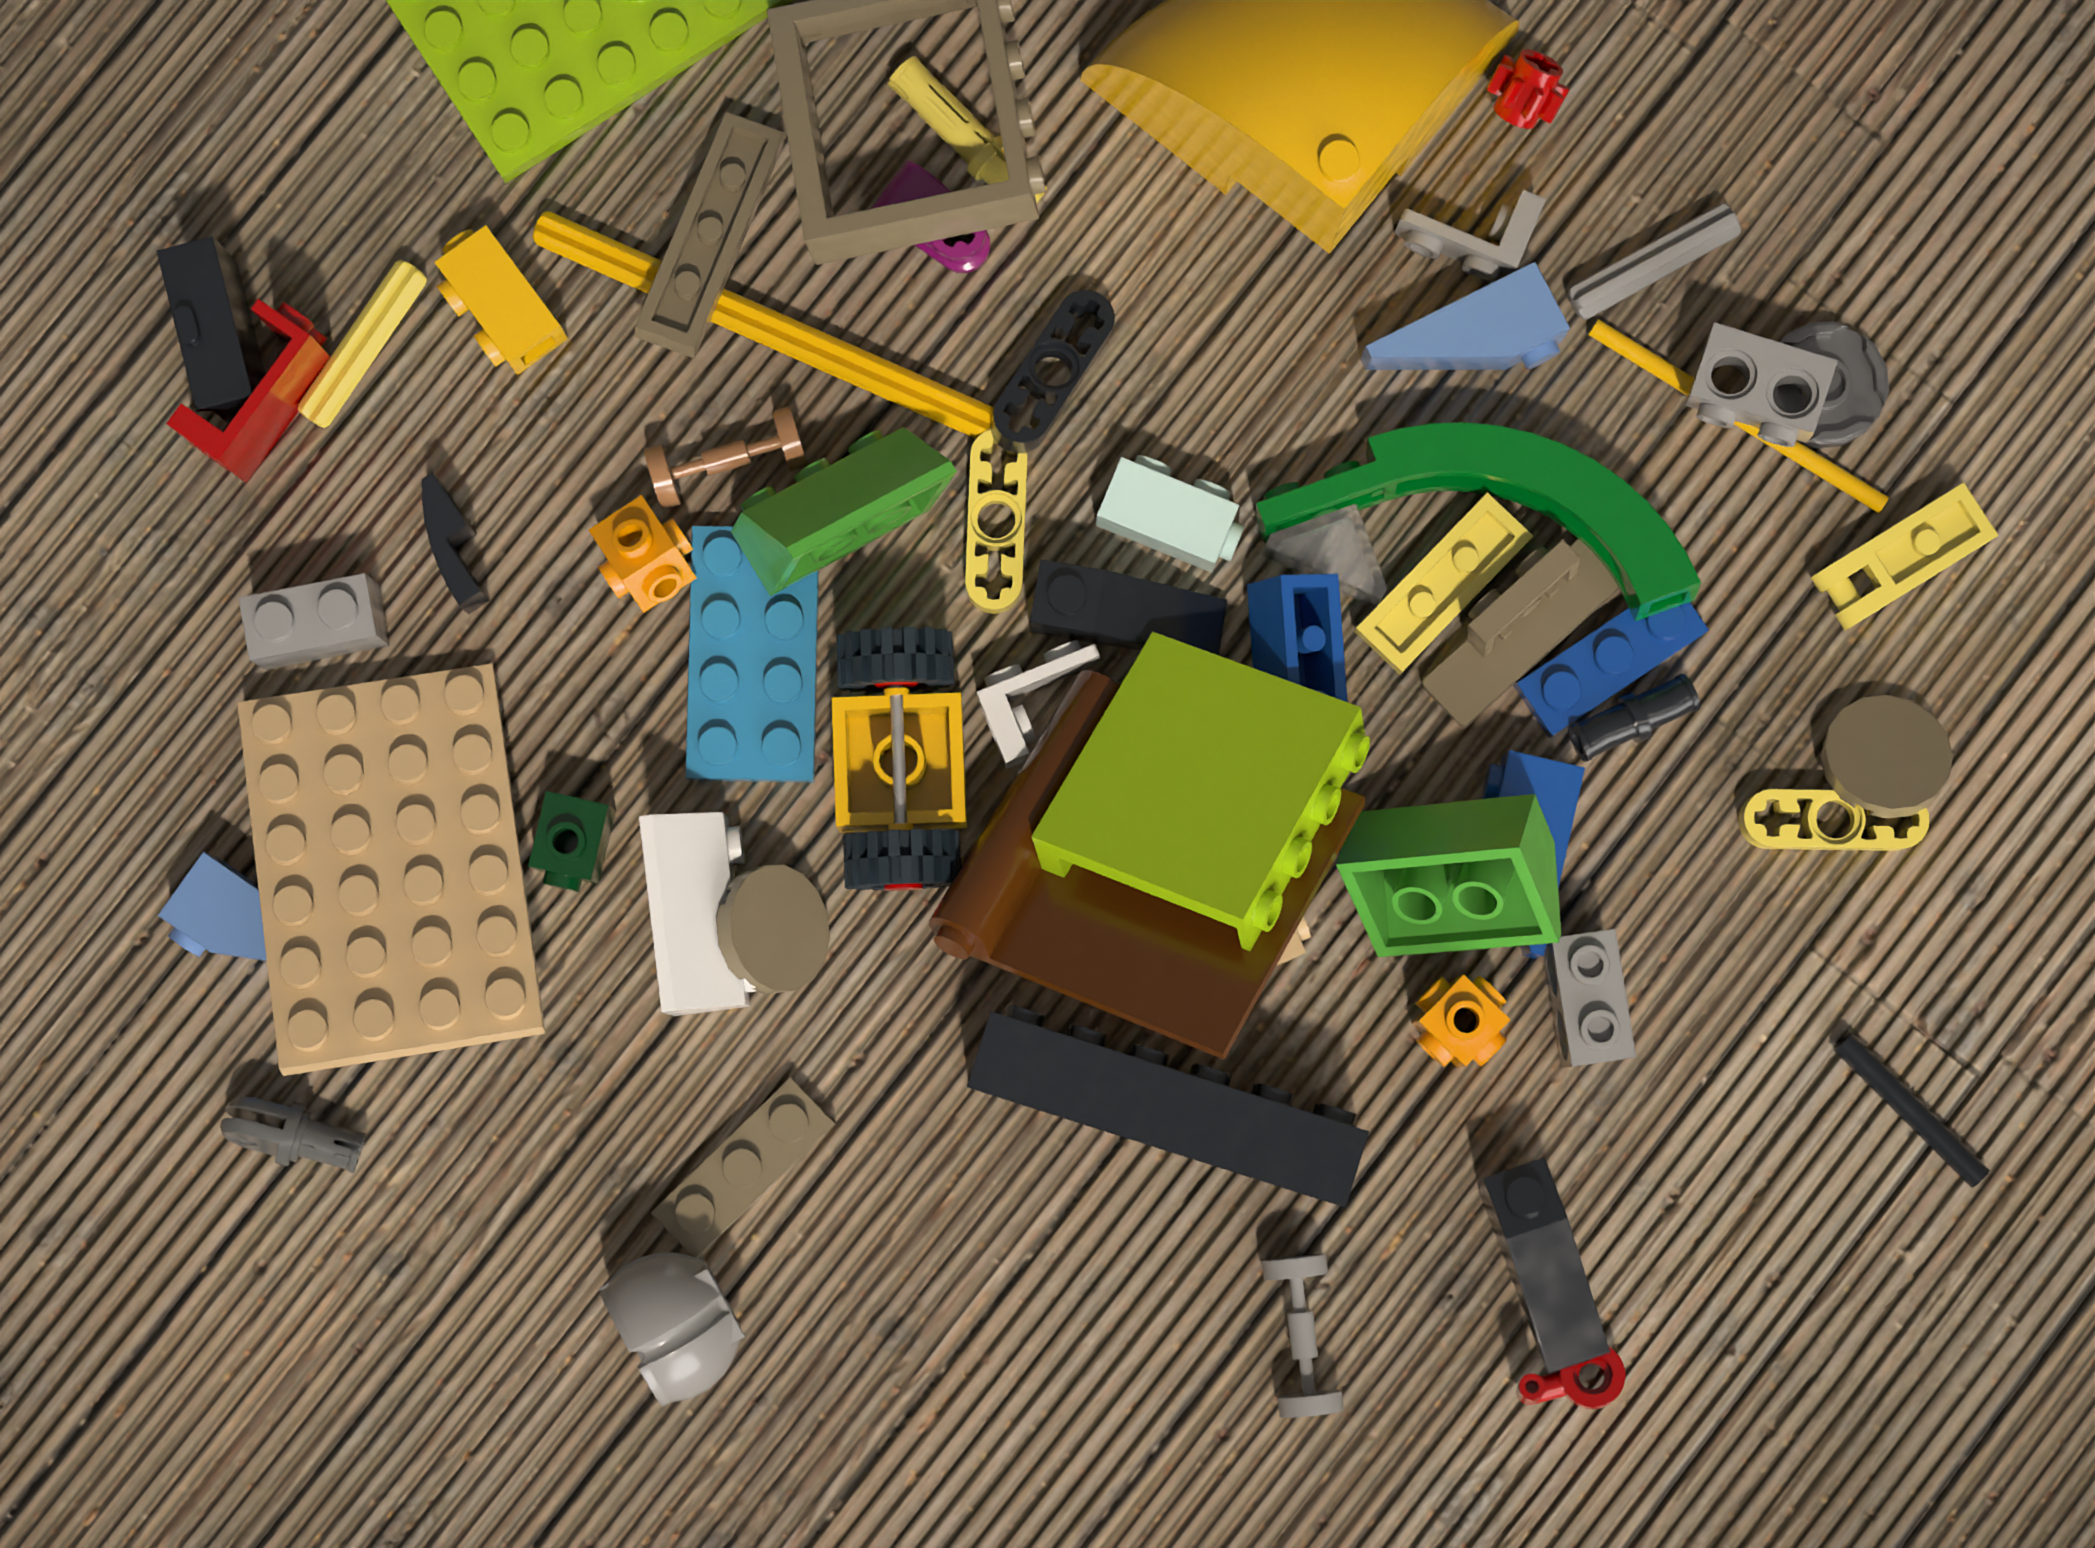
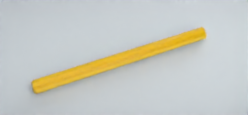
M544 211L541 214L532 235L534 242L538 246L649 294L662 263L661 260L550 211ZM724 288L710 322L975 439L981 433L990 429L994 407Z

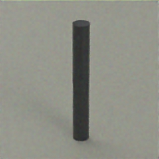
M1852 1032L1846 1035L1834 1047L1833 1051L1971 1188L1979 1184L1988 1175L1990 1170Z

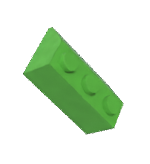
M904 427L885 437L880 430H876L853 443L848 448L850 455L831 465L827 458L820 459L797 473L794 477L797 483L778 493L773 486H770L747 498L740 505L742 512L731 533L768 594L772 596L929 512L957 472L951 460Z
M1535 794L1361 811L1342 845L1336 866L1378 957L1559 943L1561 922L1555 842Z

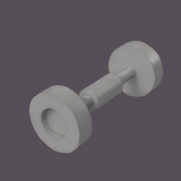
M1307 1254L1262 1260L1264 1280L1290 1279L1293 1313L1287 1314L1292 1359H1299L1303 1391L1277 1397L1279 1417H1308L1344 1411L1342 1390H1315L1312 1358L1318 1357L1313 1311H1306L1303 1277L1328 1274L1326 1254Z

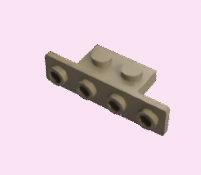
M1579 539L1571 546L1564 540H1561L1549 552L1543 546L1532 552L1516 569L1515 574L1519 579L1503 594L1497 589H1493L1475 604L1468 613V616L1473 621L1468 625L1467 640L1423 679V689L1460 727L1465 728L1469 726L1620 589L1606 567Z

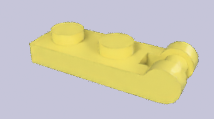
M1962 483L1812 576L1811 579L1820 593L1828 592L1840 611L1835 614V617L1844 631L1999 535L1965 483ZM1861 568L1875 587L1874 591L1861 598L1848 578Z

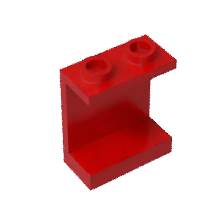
M257 299L251 307V310L270 330L288 345L224 432L182 403L166 423L191 445L245 483L249 481L299 412V402L330 358L328 353L321 347L327 338L313 328L314 324L309 319L284 302L280 304L277 310H274L260 299Z

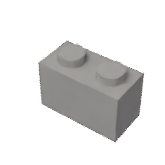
M366 573L238 597L249 660L265 670L390 646L380 587Z

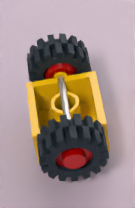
M881 627L880 630L869 628L860 629V632L848 631L844 632L845 634H839L836 637L838 688L843 691L850 690V692H884L882 696L832 697L836 827L840 833L858 832L843 836L845 888L903 891L950 886L961 868L960 832L942 829L967 828L961 693L910 694V692L938 690V688H948L950 685H954L953 633L946 629L934 630L931 627L915 629V627H903L902 629Z

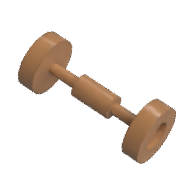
M790 406L772 411L778 436L748 445L745 444L744 439L702 451L701 459L671 467L663 444L645 448L644 454L662 510L681 504L675 479L705 470L708 476L751 464L749 457L782 448L790 472L807 467V460Z

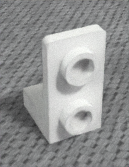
M1078 640L1068 642L1044 653L1043 657L1046 661L1044 665L1023 673L1020 665L1017 664L1001 669L984 678L987 688L977 691V699L1006 769L1024 762L1029 755L1026 744L1036 740L1023 705L1011 709L1008 700L1098 664L1100 655L1095 644L1081 649Z

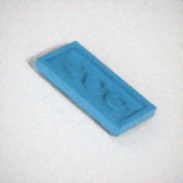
M692 526L693 550L691 554V570L697 578L691 582L686 779L688 781L815 783L820 570L770 596L731 533L733 527Z

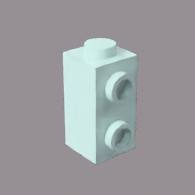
M1137 455L1135 462L1121 457L1098 511L1096 526L1213 573L1219 557L1231 562L1245 526L1234 522L1239 505L1229 501L1231 493L1228 490L1202 479H1196L1193 486L1170 477L1172 469L1169 466L1147 456Z

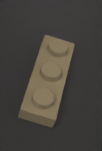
M789 1078L670 1193L651 1214L692 1257L698 1258L830 1131L836 1123L793 1078Z

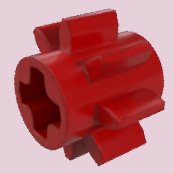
M1531 49L1522 50L1517 60L1504 55L1486 88L1488 92L1498 95L1493 104L1496 114L1506 122L1524 129L1534 128L1539 118L1549 124L1552 123L1570 89L1558 83L1563 74L1562 67L1551 57Z

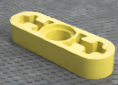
M991 429L984 431L976 438L970 453L965 585L967 595L976 608L986 613L998 614L1011 609L1018 602L1022 593L1027 453L1018 454L1007 451V454L1017 456V462L1006 464L1004 488L1018 486L1017 495L1001 490H992L979 494L978 486L980 484L992 488L991 463L981 461V456L991 454L994 444H996ZM991 504H1002L1013 512L1015 525L1008 535L1001 538H992L980 530L978 517L985 507ZM977 546L990 551H1004L1015 548L1014 558L1001 554V575L1003 579L1012 580V587L1001 589L999 599H987L986 589L976 587L975 585L977 579L987 578L989 571V554L976 557Z
M1768 789L1751 796L1744 802L1739 811L1738 824L1743 837L1750 844L1762 849L1898 851L1912 847L1924 838L1929 828V813L1927 808H1924L1911 816L1912 827L1901 830L1900 839L1894 838L1893 827L1871 826L1866 828L1870 840H1865L1861 838L1866 821L1864 809L1857 804L1854 808L1844 802L1834 790ZM1797 801L1806 802L1801 820L1806 839L1797 837L1800 825L1785 824L1774 829L1773 837L1767 836L1765 825L1755 824L1754 814L1765 810L1767 802L1773 803L1774 813L1794 815L1800 812ZM1827 802L1838 803L1849 813L1850 827L1841 838H1830L1824 835L1818 828L1816 821L1818 810ZM1867 810L1866 816H1873L1870 815L1872 810Z

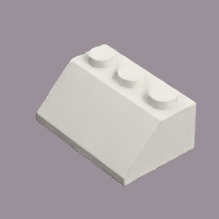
M723 812L639 816L661 1012L679 1016L750 1007L749 992H756V990L751 989L755 988V986L750 985L746 979L739 980L728 969L718 946L716 926L719 905L726 903L727 895L731 891L726 889L732 879L735 878L734 865L745 864L740 826L729 827V819Z

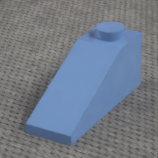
M1533 262L1366 345L1360 360L1365 370H1506L1522 361L1526 369L1529 370L1545 363L1561 352L1557 344L1562 342L1570 327L1536 262Z
M203 852L158 915L173 926L168 937L198 957H201L203 952L208 950L209 952L226 956L267 961L258 884L219 857Z

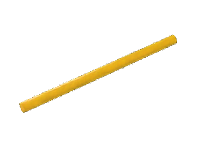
M1597 320L1588 334L1590 337L1683 394L1689 395L1694 377L1603 321ZM1737 421L1734 422L1735 426L1877 513L1887 503L1888 496L1797 440L1794 447L1776 445L1757 436L1759 428Z

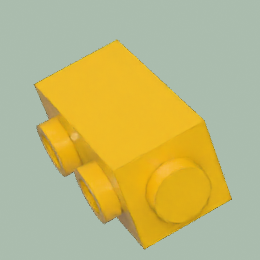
M486 225L477 232H474L472 229L465 230L446 243L442 249L444 255L434 262L446 279L436 287L458 317L469 310L483 329L473 337L495 367L506 360L518 376L568 340L560 324Z

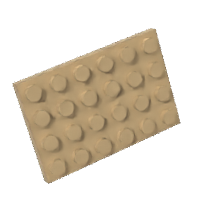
M493 663L237 702L278 1064L282 1075L287 1076L546 1034Z

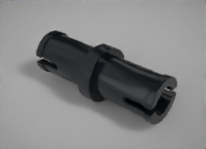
M1681 673L1675 676L1674 679L1637 696L1629 692L1616 698L1615 706L1579 723L1568 725V734L1578 756L1582 761L1588 762L1593 757L1632 739L1636 743H1640L1651 738L1653 729L1690 712L1694 713L1700 710V700L1690 679Z

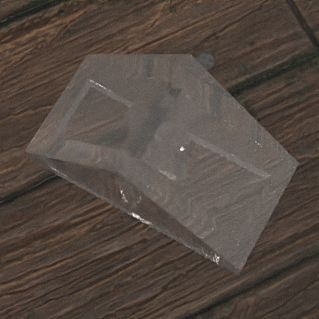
M1356 504L1272 533L1262 553V556L1301 574H1338L1340 592L1374 608L1379 605L1387 590Z

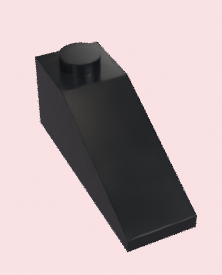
M1040 559L1030 619V633L1141 651L1151 633L1155 632L1219 656L1228 600L1104 569Z
M1545 1157L1483 1178L1479 1193L1547 1374L1609 1354L1608 1343L1570 1223Z

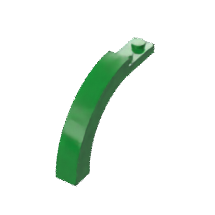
M1468 422L1431 423L1399 428L1367 437V464L1360 466L1358 461L1341 463L1326 471L1322 480L1302 487L1299 482L1279 485L1264 495L1265 500L1256 503V522L1264 543L1267 544L1382 502L1407 495L1437 491H1462L1482 494L1488 492L1491 496L1504 498L1529 507L1551 518L1575 535L1606 567L1620 588L1634 621L1694 601L1702 584L1687 552L1669 525L1649 502L1622 478L1594 459L1562 443L1531 432L1499 425Z

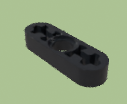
M1079 290L1069 294L1062 301L994 406L990 429L994 440L1000 447L1006 451L1021 454L1033 451L1043 442L1110 338L1115 322V313L1111 303L1105 296L1092 290ZM1086 311L1093 313L1096 316L1094 327L1089 326L1085 329L1075 349L1071 344L1067 343L1073 331L1075 317L1081 318ZM1047 357L1058 358L1068 366L1070 378L1067 382L1058 386L1047 385L1036 375L1035 365ZM1030 394L1039 400L1029 425L1032 428L1024 426L1018 433L1008 428L1011 419L1008 414L1012 416L1020 414Z

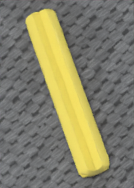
M401 259L394 263L299 402L298 411L305 418L323 428L331 424L426 285L427 278L422 271Z

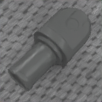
M239 1096L226 1106L225 1111L233 1118H224L220 1124L222 1134L228 1141L247 1149L276 1156V1164L288 1167L291 1161L297 1162L298 1157H303L343 1168L351 1173H354L359 1160L358 1156L361 1155L366 1137L364 1132L359 1131L358 1133L311 1120V1113L306 1112L307 1105L293 1102L291 1107L247 1096Z

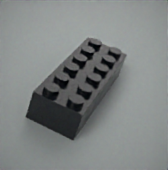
M1007 1004L1004 1015L990 1012L967 1084L968 1088L1334 1205L1347 1206L1369 1134L1367 1130L1354 1127L1357 1114L1323 1103H1315L1312 1113L1291 1106L1295 1094L1260 1083L1253 1084L1251 1094L1229 1087L1232 1074L1197 1063L1192 1064L1189 1074L1166 1067L1169 1054L1132 1043L1130 1045L1128 1055L1104 1047L1107 1038L1106 1034L1070 1023L1066 1035L1042 1028L1045 1015L1015 1005Z

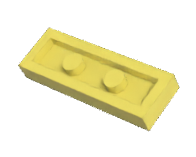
M1487 492L1356 627L1354 632L1400 675L1532 539L1533 535Z

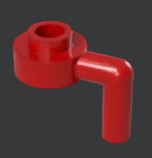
M1609 1347V1354L1551 1374L1540 1376L1534 1373L1526 1374L1521 1378L1516 1394L1518 1399L1526 1405H1534L1566 1396L1572 1403L1581 1408L1600 1409L1611 1404L1620 1395L1626 1379L1625 1367L1620 1356ZM1586 1365L1598 1367L1604 1377L1602 1385L1596 1389H1589L1583 1386L1579 1380L1580 1369Z

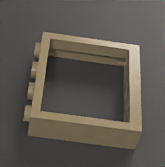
M809 0L767 9L803 236L816 265L1039 219L1035 194L1046 192L1040 157L1028 158L1025 138L1036 136L1029 98L1017 99L1014 80L1025 78V70L1018 40L1007 42L1004 23L1015 21L1011 0ZM978 6L1009 180L834 217L805 43Z

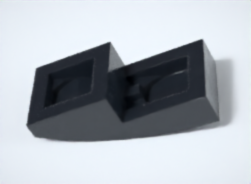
M432 472L422 479V506L429 543L438 568L454 599L467 614H471L490 600L456 548L475 537L476 533L443 483Z

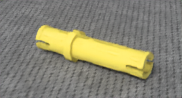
M912 56L902 63L890 77L891 81L887 85L906 101L968 164L967 171L976 180L983 179L987 184L1009 180L1001 135L995 137L930 73L916 56ZM1045 193L1035 194L1036 203Z

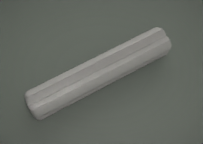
M1719 204L1571 285L1567 293L1573 310L1581 319H1590L1735 239L1741 233L1739 220L1735 212L1727 204Z

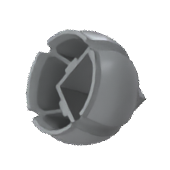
M655 1253L639 1257L621 1267L607 1284L599 1288L603 1302L628 1351L638 1353L641 1359L638 1368L662 1407L671 1402L693 1399L709 1390L724 1376L735 1358L740 1340L745 1337L739 1321L702 1255L696 1258L680 1253Z

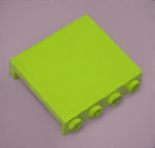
M1152 632L1031 836L1041 868L1065 878L1072 864H1075L1237 928L1241 948L1251 951L1261 931L1269 932L1275 925L1282 908V893L1291 877L1299 878L1305 871L1312 852L1311 841L1321 824L1328 825L1333 820L1341 800V787L1349 772L1357 773L1366 760L1370 738L1365 735L1361 707Z

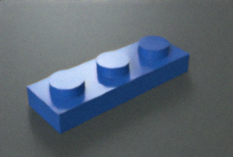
M1690 602L1638 621H1634L1628 608L1516 683L1513 687L1544 732L1551 738L1708 632L1709 629Z

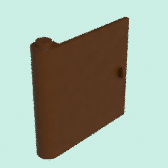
M1090 670L1080 671L1075 676L929 919V926L933 933L936 934L934 942L941 950L955 958L968 959L970 955L1225 1060L1366 804L1365 797L1341 788V800L1333 820L1328 825L1321 824L1311 841L1312 852L1305 871L1299 878L1291 877L1282 893V908L1275 925L1269 932L1261 931L1251 951L1241 948L1237 928L1078 865L1072 864L1065 878L1045 871L1041 868L1031 836L1121 686L1113 679L1101 673Z

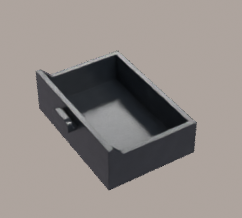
M211 236L157 250L156 252L196 411H214L226 423L230 424L266 373L238 263Z

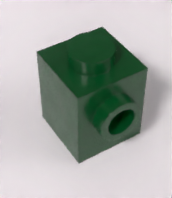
M546 791L528 867L544 872L542 884L580 892L582 881L599 885L616 810L607 804Z

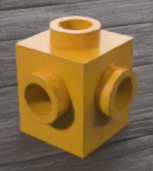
M642 495L588 530L607 558V561L598 566L603 577L618 599L630 592L643 613L658 603L671 599L681 588L697 578L683 557L693 550L690 543L673 518L661 524Z
M1463 974L1455 977L1450 983L1441 976L1415 1003L1422 1010L1411 1023L1422 1033L1416 1042L1442 1067H1445L1450 1061L1457 1068L1466 1067L1472 1060L1481 1067L1507 1041V1038L1500 1032L1511 1020L1500 1010L1506 1003V1000L1489 982L1479 975L1471 982ZM1460 1008H1468L1476 1016V1026L1469 1033L1460 1032L1454 1025V1015Z

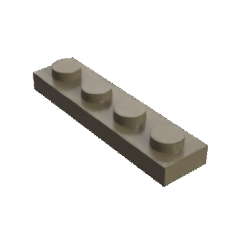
M725 112L635 324L636 338L695 359L784 146L785 132Z

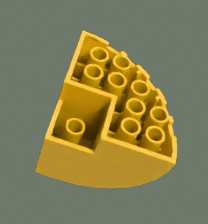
M1166 0L1146 12L1115 37L1082 72L1080 81L1225 195L1236 182H1239L1330 254L1395 173L1399 176L1403 175L1516 36L1519 29V21L1488 0Z

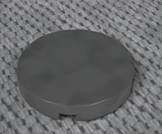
M1834 321L1808 323L1786 334L1780 341L1783 344L1838 360L1815 433L1808 443L1798 441L1815 449L1841 447L1866 433L1880 416L1889 393L1887 365L1876 345L1866 336H1860L1855 331L1847 329L1848 326ZM1783 384L1773 390L1774 402L1782 411L1798 413L1805 409L1806 398L1798 387Z

